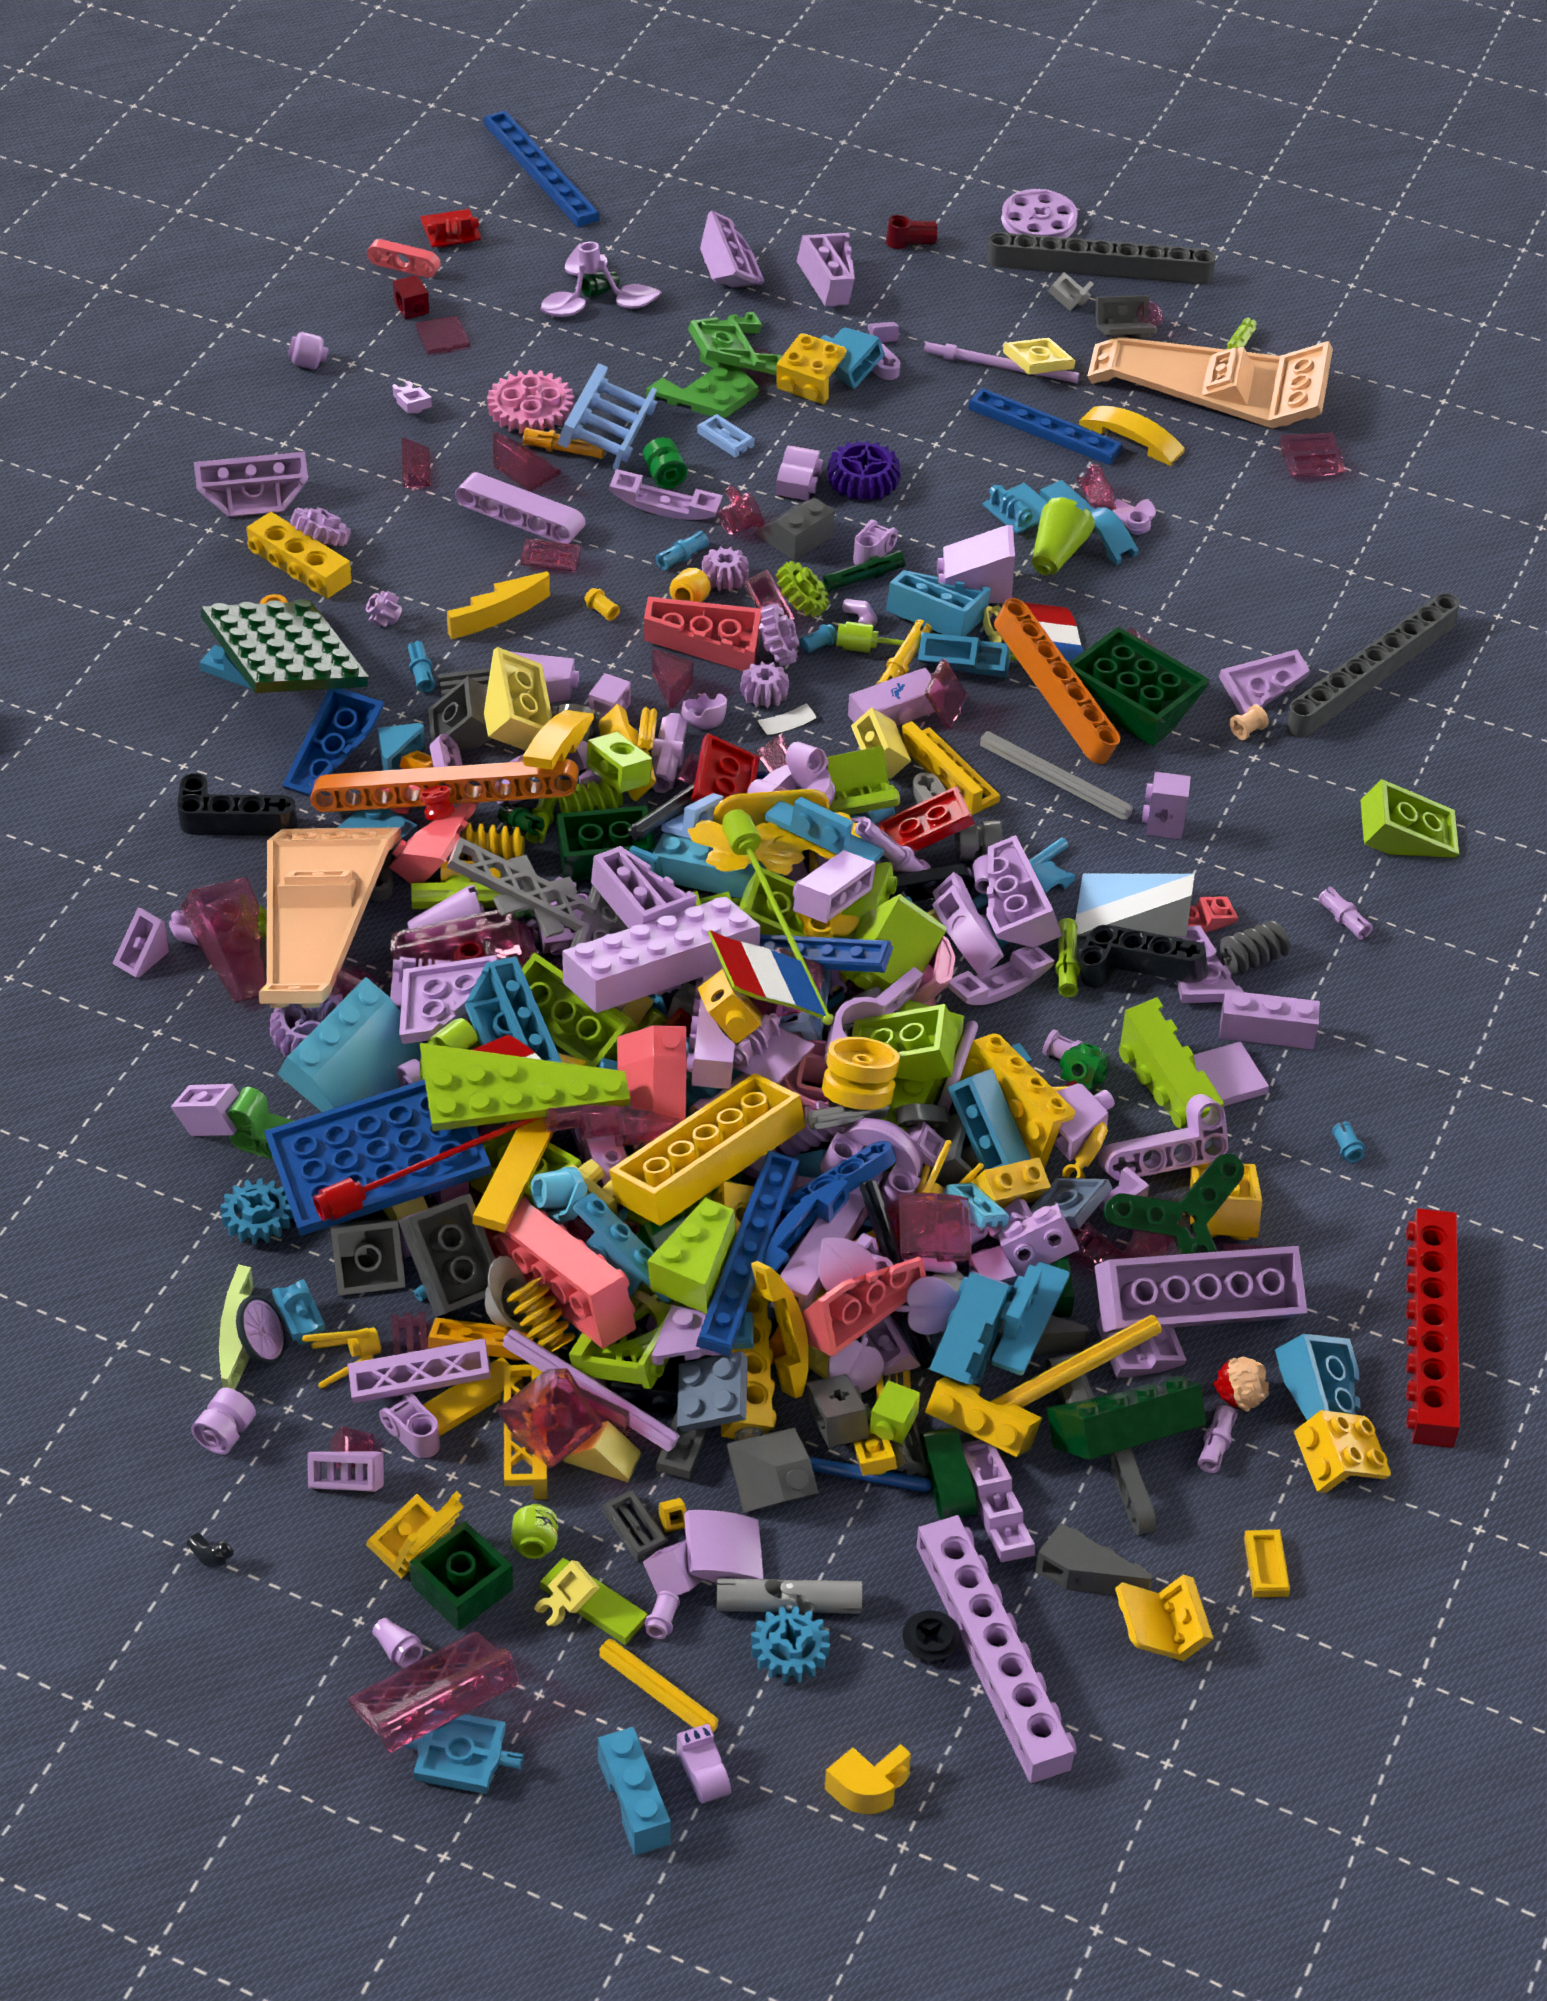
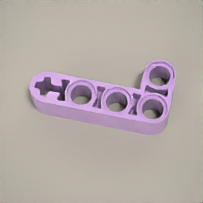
M1198 1094L1193 1096L1186 1107L1188 1128L1108 1144L1098 1154L1099 1166L1112 1178L1120 1180L1121 1170L1125 1167H1128L1139 1177L1211 1163L1216 1157L1226 1154L1228 1151L1224 1108L1207 1095ZM1210 1106L1209 1114L1201 1118L1203 1110ZM1213 1137L1211 1146L1204 1149L1206 1141ZM1183 1144L1182 1150L1174 1155L1175 1148ZM1152 1150L1151 1157L1143 1161L1145 1153Z

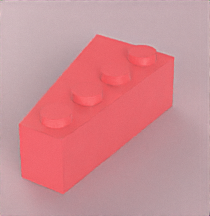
M648 597L644 615V641L743 671L749 669L751 664L756 665L761 636L759 625L762 619V609Z

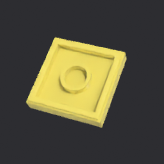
M1050 338L1005 343L1003 347V353L1028 375L1074 369L1075 360Z

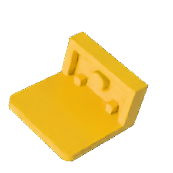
M799 334L776 364L777 389L824 405L829 398V377L846 356V348L808 334Z
M1320 1410L1294 1431L1317 1492H1329L1350 1475L1383 1480L1391 1475L1387 1464V1457L1376 1437L1374 1425L1366 1416Z
M1183 1574L1159 1593L1127 1583H1121L1116 1587L1119 1599L1118 1604L1125 1618L1128 1636L1136 1648L1185 1661L1214 1639L1193 1577Z

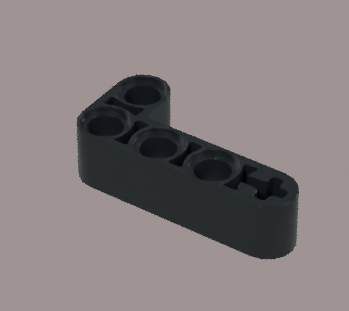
M199 773L187 774L180 781L177 807L180 829L186 834L274 836L281 829H297L298 827L295 801L289 796L209 794L207 779Z
M1099 925L1093 928L1078 956L1082 981L1089 987H1100L1106 984L1115 968L1189 983L1200 982L1208 975L1206 950L1202 943L1113 925Z

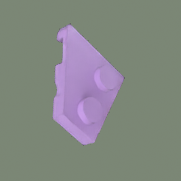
M671 1305L652 1353V1363L654 1365L664 1364V1358L684 1355L685 1361L697 1359L703 1355H721L696 1347L697 1338L706 1314L695 1309Z

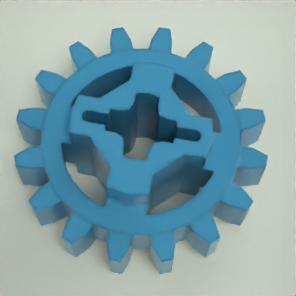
M259 1178L254 1185L249 1180H245V1187L243 1188L234 1185V1195L225 1194V1203L220 1205L223 1227H228V1234L230 1236L238 1233L239 1242L245 1241L248 1237L251 1238L252 1244H256L258 1238H263L266 1243H269L270 1235L274 1234L280 1238L282 1236L281 1228L289 1229L291 1227L290 1219L294 1218L283 1186L276 1189V1183L273 1180L268 1185H263L262 1178Z
M783 1606L779 1607V1615L777 1616L768 1611L765 1622L757 1621L756 1632L751 1634V1656L758 1659L757 1668L762 1670L768 1667V1677L770 1679L775 1677L777 1673L782 1675V1683H787L789 1676H794L796 1681L800 1683L804 1673L812 1678L815 1677L816 1667L824 1668L826 1657L830 1653L829 1631L823 1630V1620L819 1619L813 1622L812 1611L809 1610L803 1616L799 1614L797 1606H794L792 1613H786Z

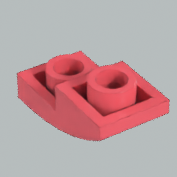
M1200 897L1197 906H1190L1188 926H1201L1203 931L1207 933L1236 923L1238 916L1228 897Z

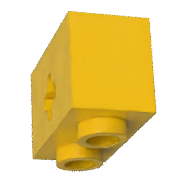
M1039 1157L986 1169L970 1182L979 1187L1002 1209L1006 1208L1017 1198L1025 1200L1026 1203L1034 1202L1051 1188Z

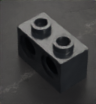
M631 1356L624 1357L623 1361L633 1362ZM669 1359L662 1376L658 1377L652 1389H645L642 1384L612 1380L611 1391L641 1410L655 1411L659 1414H676L678 1408L679 1364L685 1363V1360Z

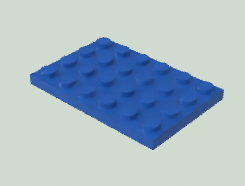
M425 1079L264 1131L300 1236L493 1173L481 1143L366 1192V1200L362 1201L363 1208L334 1221L330 1219L326 1221L321 1220L313 1203V1196L318 1195L319 1190L347 1178H351L354 1183L359 1181L363 1187L479 1137L475 1126L432 1132Z

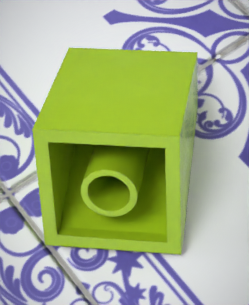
M899 894L861 915L854 939L891 941L893 950L885 973L844 971L843 975L864 990L879 987L883 993L913 967L921 973L924 972L947 927Z

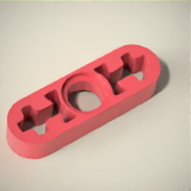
M382 239L375 240L367 250L368 259L377 266L422 277H433L441 265L439 257L431 251ZM398 254L405 255L409 259V263L400 260Z

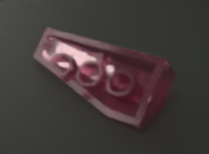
M248 877L192 889L183 901L181 908L190 930L234 1003L258 998L259 991L264 987L263 960L260 958L259 945L261 931L258 930L259 904Z

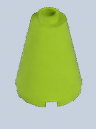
M1063 497L1052 498L1042 508L1032 556V565L1039 574H1056L1092 534L1095 520L1089 510L1085 508L1082 511L1076 507L1078 502Z

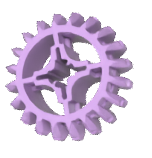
M331 992L330 996L316 1008H302L301 1004H289L285 1008H275L270 1018V1036L276 1046V1050H281L283 1056L287 1057L343 1000L342 994L334 996L333 992Z

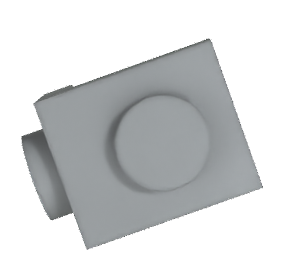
M1064 272L1052 284L1048 292L1071 311L1077 304L1082 307L1090 298L1091 294L1088 291L1094 284L1089 281L1082 288Z

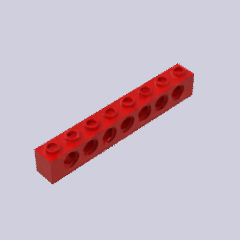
M1417 1208L1414 1221H1408L1406 1229V1240L1412 1241V1247H1408L1406 1255V1266L1412 1267V1273H1408L1406 1292L1412 1293V1299H1408L1406 1319L1412 1320V1326H1408L1406 1346L1412 1347V1353H1408L1406 1373L1412 1374V1381H1408L1406 1400L1412 1401V1408H1409L1407 1412L1406 1428L1412 1429L1413 1444L1454 1448L1460 1428L1457 1212Z

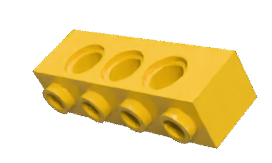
M270 511L246 527L248 548L254 554H258L269 561L274 567L280 568L293 579L300 581L328 599L352 583L350 561L321 542L314 540L311 536L304 535L302 531L296 530L295 526H292Z

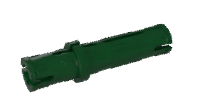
M898 550L882 557L876 555L870 557L867 562L830 574H824L822 580L826 591L830 592L871 577H883L886 572L904 568L906 562L903 553Z

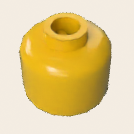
M697 568L684 569L672 580L670 585V595L675 600L703 602L709 596L711 590L708 576Z

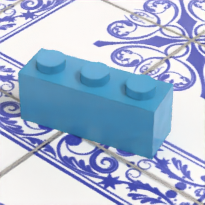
M993 1069L970 1076L947 1087L978 1162L984 1164L982 1171L1031 1159Z

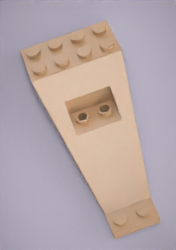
M1117 337L1095 344L1087 377L1091 384L1101 381L1106 382L1113 377H1118L1273 429L1280 426H1288L1293 422L1306 418L1311 419L1322 414L1333 348L1330 342L1327 341L1282 356L1246 352L1244 347L1225 350Z

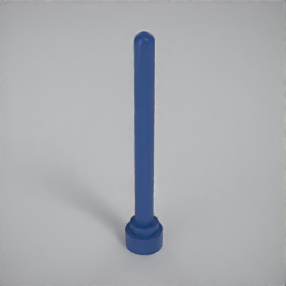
M809 1456L813 1472L927 1492L932 1487V1483L928 1478L887 1471L881 1475L870 1474L863 1476L859 1465Z

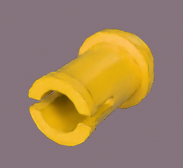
M592 588L586 593L584 600L589 609L597 610L608 621L614 620L619 615L620 607L608 599L602 589Z

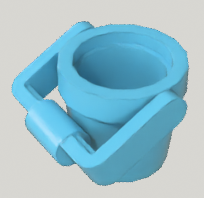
M563 1167L560 1170L540 1173L533 1177L531 1182V1198L536 1207L543 1208V1211L553 1222H567L568 1220H574L578 1216L572 1207L576 1202L585 1197L588 1186L577 1168Z

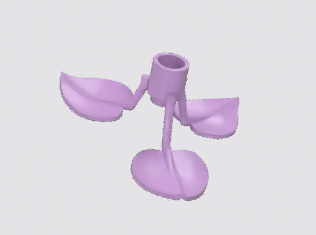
M584 242L574 249L565 263V271L568 274L578 276L576 292L574 294L556 292L547 296L541 304L540 311L556 317L571 316L580 312L586 305L584 299L578 298L581 294L583 274H593L600 270H603L613 292L618 295L616 303L621 307L629 309L644 307L660 296L661 291L639 284H629L622 287L621 290L618 289L606 267L608 263L607 258L600 254L599 245L596 242Z
M826 1237L821 1240L818 1275L826 1291L829 1292L843 1281L876 1271L871 1253L862 1245L839 1237ZM921 1277L915 1280L907 1290L906 1300L908 1305H901L895 1311L909 1312L908 1325L913 1331L925 1335L935 1334L946 1329L948 1317L952 1309H955L960 1296L949 1284L939 1278ZM867 1332L861 1335V1342L858 1340L853 1341L835 1356H829L828 1361L829 1378L847 1374L852 1385L859 1387L860 1393L874 1387L879 1382L884 1369L883 1358L880 1352L874 1347L866 1346L868 1342Z

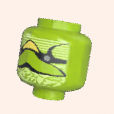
M531 1504L520 1508L514 1514L512 1520L510 1540L513 1548L522 1556L530 1559H539L549 1554L557 1543L559 1522L556 1514L541 1504Z

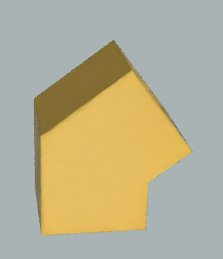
M681 1498L659 1503V1518L665 1533L685 1529L684 1513L686 1512V1506ZM670 1516H678V1519L670 1521Z

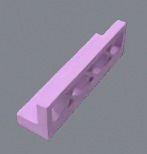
M485 1339L348 1364L353 1404L491 1378L490 1358Z

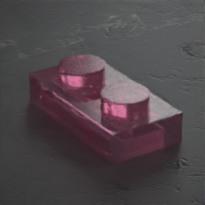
M526 539L520 556L521 565L576 572L581 556V545Z

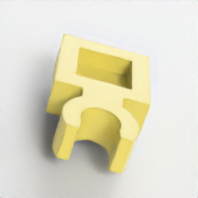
M572 1560L548 1585L554 1594L550 1598L539 1600L534 1609L537 1612L544 1613L551 1606L553 1613L546 1621V1624L548 1626H557L563 1621L566 1609L570 1613H576L600 1587L578 1561Z

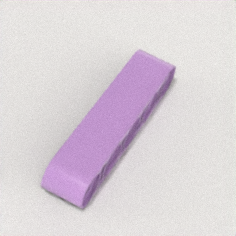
M477 472L472 473L455 491V497L462 506L560 544H569L586 523L584 516L574 508Z

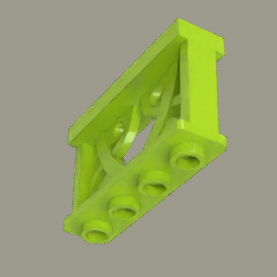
M644 1282L630 1298L635 1307L634 1320L637 1321L649 1313L655 1319L658 1327L645 1335L627 1341V1336L625 1335L620 1338L618 1344L615 1341L604 1349L582 1333L569 1353L573 1367L592 1378L642 1384L645 1389H652L658 1377L662 1376L665 1365L670 1359L664 1358V1364L654 1365L652 1363V1353L671 1308L670 1304L674 1302V1306L694 1308L675 1300L668 1304L664 1303ZM631 1356L633 1362L623 1361L624 1357Z

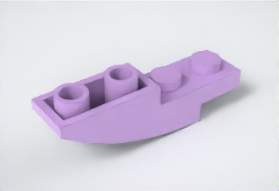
M953 872L932 892L936 900L932 905L941 923L947 927L946 931L977 974L982 977L1004 955L987 919L978 914L962 877Z

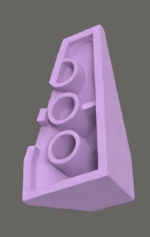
M1012 836L988 846L987 872L989 875V887H987V918L997 939L1034 948L1061 937L1062 934L1054 910L1017 836Z

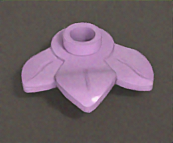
M1116 499L1113 505V512L1121 519L1128 532L1140 535L1150 530L1151 519L1155 517L1156 509L1149 499L1139 502L1136 507L1120 499Z

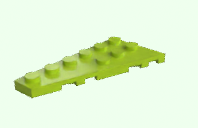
M420 1043L432 1132L630 1106V1094L625 1071Z

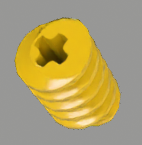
M468 822L462 833L463 839L501 858L503 855V858L507 861L514 857L523 856L525 853V836H521L519 827H515L513 834L509 835L507 826H503L501 833L497 834L495 825H491L489 832L485 833L483 824H479L476 832H474L471 823ZM461 852L460 859L463 860L465 853Z
M540 1277L514 1291L506 1300L507 1302L519 1301L520 1304L513 1313L526 1314V1317L520 1322L521 1327L532 1325L533 1328L526 1337H538L539 1341L537 1344L549 1352H553L572 1341L576 1336L574 1332L563 1333L569 1326L567 1320L556 1321L563 1312L561 1308L550 1309L556 1302L554 1296L543 1297L550 1288L548 1284L537 1285L542 1279Z

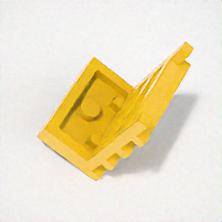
M456 1491L450 1500L436 1512L416 1494L368 1539L366 1546L401 1579L410 1572L409 1562L451 1531V1528L456 1523L455 1520L460 1515L459 1512L464 1507L459 1502L462 1495Z

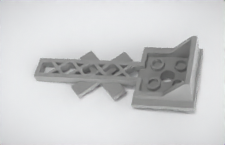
M461 837L455 844L447 868L502 894L493 899L501 916L532 909L546 938L562 934L564 932L562 925L576 931L570 948L580 943H587L602 938L607 934H614L628 929L594 886H592L588 900L577 895L578 892L570 877L549 882L537 876L527 855L507 861ZM461 852L471 856L474 864H468L460 860ZM495 868L499 870L502 878L492 876L489 869ZM557 901L558 906L551 905L552 902ZM578 909L583 912L581 919L576 918L573 910Z

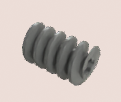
M1273 920L1267 921L1264 925H1256L1254 928L1237 932L1233 936H1226L1220 943L1221 961L1223 966L1228 967L1232 973L1231 976L1236 975L1238 969L1241 972H1245L1249 966L1256 968L1259 962L1266 964L1270 961V958L1277 960L1280 957V953L1283 956H1287L1290 952V941L1287 933L1278 922Z

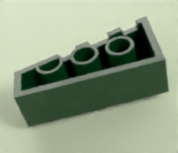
M1184 1376L1168 1378L1165 1383L1144 1385L1133 1390L1047 1408L1053 1448L1088 1460L1206 1425L1201 1384L1187 1381Z

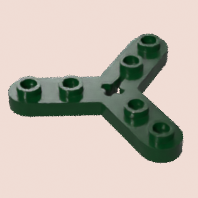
M1233 1154L1219 1155L1208 1165L1179 1203L1118 1193L1105 1202L1103 1208L1104 1217L1110 1225L1117 1228L1173 1237L1180 1254L1217 1252L1207 1223L1241 1181L1244 1175L1243 1163ZM1181 1213H1185L1186 1217H1193L1194 1223L1190 1225V1228L1195 1238L1191 1237L1186 1226H1179L1178 1221L1182 1219Z

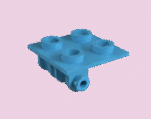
M1022 483L1008 491L1002 485H993L989 490L991 494L990 499L983 502L982 506L1005 525H1013V531L1018 534L1039 524L1042 508L1048 502L1027 484Z

